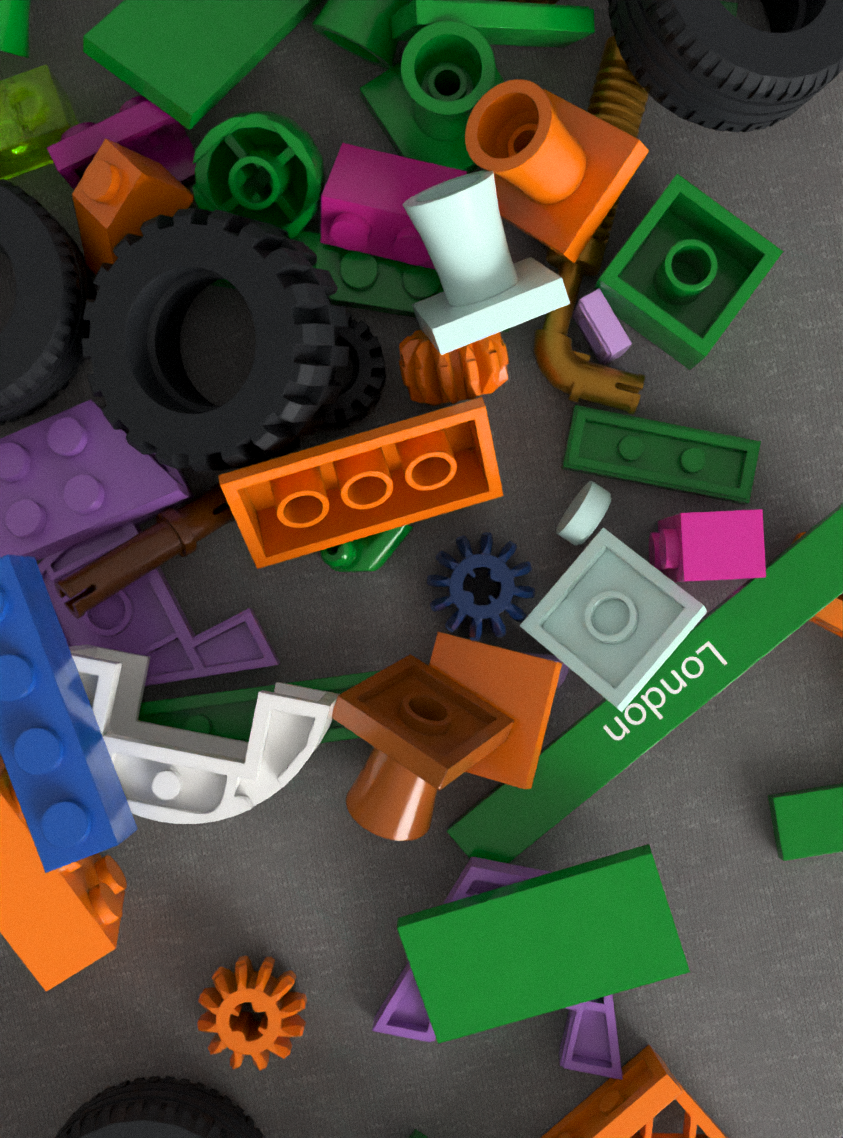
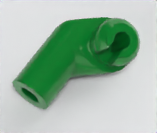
M412 523L320 550L321 559L331 569L338 572L376 571L386 563L414 529Z

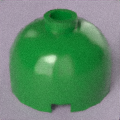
M271 111L238 113L210 129L195 150L193 164L196 163L194 172L196 184L192 187L195 202L201 209L212 212L217 209L273 224L288 231L289 239L297 236L318 211L326 182L323 158L311 135L289 117Z

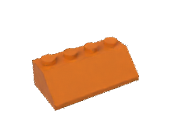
M482 397L218 475L221 489L257 569L504 496L487 410Z

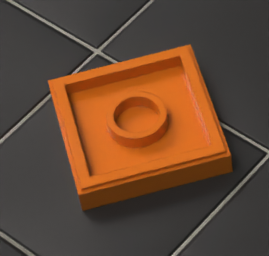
M437 632L429 666L514 720L506 741L465 772L521 789H531L562 663Z

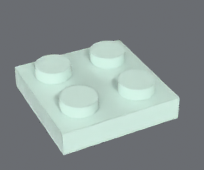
M603 527L522 622L520 627L622 712L701 620L707 610L702 603Z

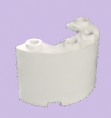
M88 644L69 647L131 812L140 817L159 822L174 824L215 822L246 812L271 797L300 771L320 744L331 725L334 705L338 695H340L338 693L276 682L274 692L262 690L258 693L249 742L139 721L138 717L150 657Z

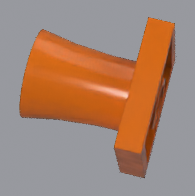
M523 79L503 82L485 93L474 106L465 129V144L470 158L479 167L487 171H494L501 219L573 263L576 262L649 152L639 139L548 90H543L536 83Z

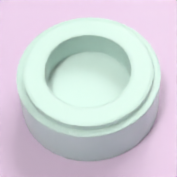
M589 481L580 490L564 513L556 529V534L574 546L583 544L599 525L608 510L612 499L610 497L611 493L595 482Z

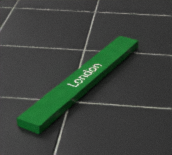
M843 503L766 565V578L749 579L702 617L622 712L604 698L541 749L531 789L525 790L500 783L448 826L446 832L470 859L472 856L503 863L511 862L843 593Z

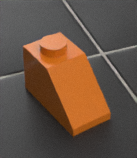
M105 138L72 193L86 265L97 274L102 263L114 264L118 257L113 253V249L128 233L143 236L140 230L143 222L160 214L173 217L178 209L189 208L194 200V195L160 163Z

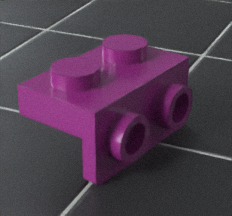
M142 95L129 99L120 107L119 113L97 124L85 122L69 128L61 136V141L47 147L58 172L73 190L77 187L86 168L93 160L105 138L160 163L183 185L195 179L196 163L193 164L195 150L183 125Z

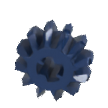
M484 532L481 535L479 554L473 555L470 542L466 536L462 535L456 538V547L463 558L460 563L448 553L439 551L436 555V560L440 565L452 571L450 578L437 574L428 575L427 585L432 587H448L449 590L448 596L436 598L430 602L432 611H441L454 604L457 610L448 618L445 628L450 632H454L460 626L465 615L470 616L471 621L468 634L469 639L473 641L480 640L482 635V619L487 618L494 635L498 638L505 636L506 628L499 614L504 611L513 620L523 622L527 616L521 608L512 604L511 600L513 596L524 599L535 597V588L515 586L514 577L526 575L532 571L530 562H522L509 569L505 563L515 553L517 545L509 541L501 548L497 557L490 555L493 535L488 532ZM482 568L488 570V580L498 584V591L495 597L491 595L486 596L487 604L476 605L473 604V593L463 590V581L466 575L470 578L476 576L473 569Z

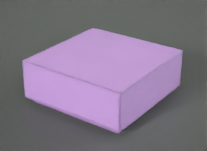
M600 288L579 300L572 317L599 363H603L605 366L622 356L632 343Z

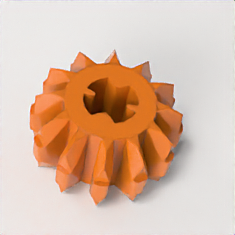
M416 330L399 344L401 358L399 366L404 385L407 386L410 399L418 403H427L435 406L448 402L455 404L466 399L473 400L479 395L493 393L508 380L507 364H509L506 343L503 342L500 332L443 355L438 352L422 330Z
M246 955L238 958L235 964V973L220 966L212 976L215 987L204 988L200 994L198 1002L208 1011L200 1016L197 1022L198 1031L216 1033L208 1046L210 1055L220 1053L226 1047L233 1051L230 1057L232 1069L241 1066L245 1055H251L254 1065L261 1071L268 1065L270 1052L280 1058H286L290 1055L292 1049L289 1037H300L303 1035L306 1022L297 1013L305 1009L307 1003L306 995L300 992H288L296 979V975L292 970L284 972L277 979L271 975L275 966V960L272 957H265L259 971H254L252 962ZM244 1002H251L254 1012H264L261 1021H254L250 1012L240 1013Z

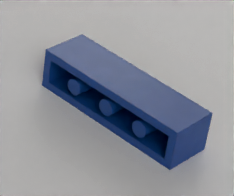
M8 554L0 557V754L45 873L115 847L132 835L138 828L36 559L30 556Z

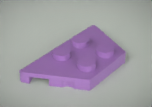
M90 399L0 439V557L8 554L35 557L36 561L183 500L189 497L187 490L155 461L151 454L143 455L129 445L125 438L127 433L123 429L114 430L103 415L102 408Z

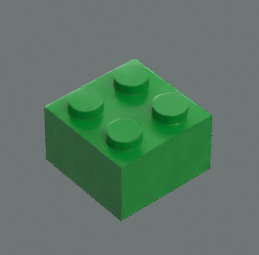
M676 174L600 276L592 292L600 288L618 318L687 369L691 370L707 356L784 251L682 176Z

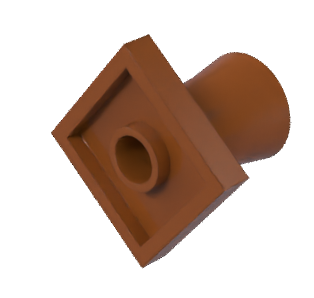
M411 654L341 693L337 697L331 718L374 746L363 769L347 792L346 806L350 815L364 829L386 839L410 841L422 837L431 827L437 791L443 789L503 744L509 735L514 720Z

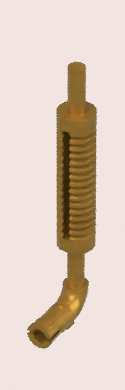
M612 36L605 42L599 64L600 70L596 75L597 82L593 85V94L590 96V105L587 107V112L637 138L638 129L642 121L641 117L648 100V93L635 80L620 54L615 36ZM618 197L575 263L548 248L545 259L550 265L559 269L557 275L563 279L570 304L546 313L543 328L535 330L534 354L540 372L555 388L569 394L568 400L578 403L579 398L621 409L634 415L641 396L638 393L639 390L643 389L645 375L639 373L636 375L589 362L591 355L573 351L571 347L572 340L567 336L583 275L595 276L600 270L606 248L605 244L610 237L608 232L611 231L613 226L612 220H614L616 215L615 209L620 201Z

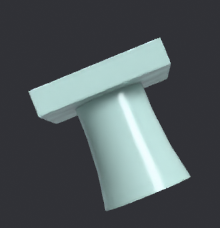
M477 171L450 179L412 196L403 203L405 211L423 240L444 292L412 304L421 330L441 355L570 304L562 277L532 257L513 264L499 212L494 171Z

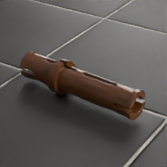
M220 483L215 484L209 491L176 511L172 508H167L156 516L157 523L64 580L60 579L55 582V589L59 597L67 596L71 598L64 602L69 612L75 618H81L87 611L174 556L186 557L197 550L196 543L230 521H235L230 507L223 504L227 500Z

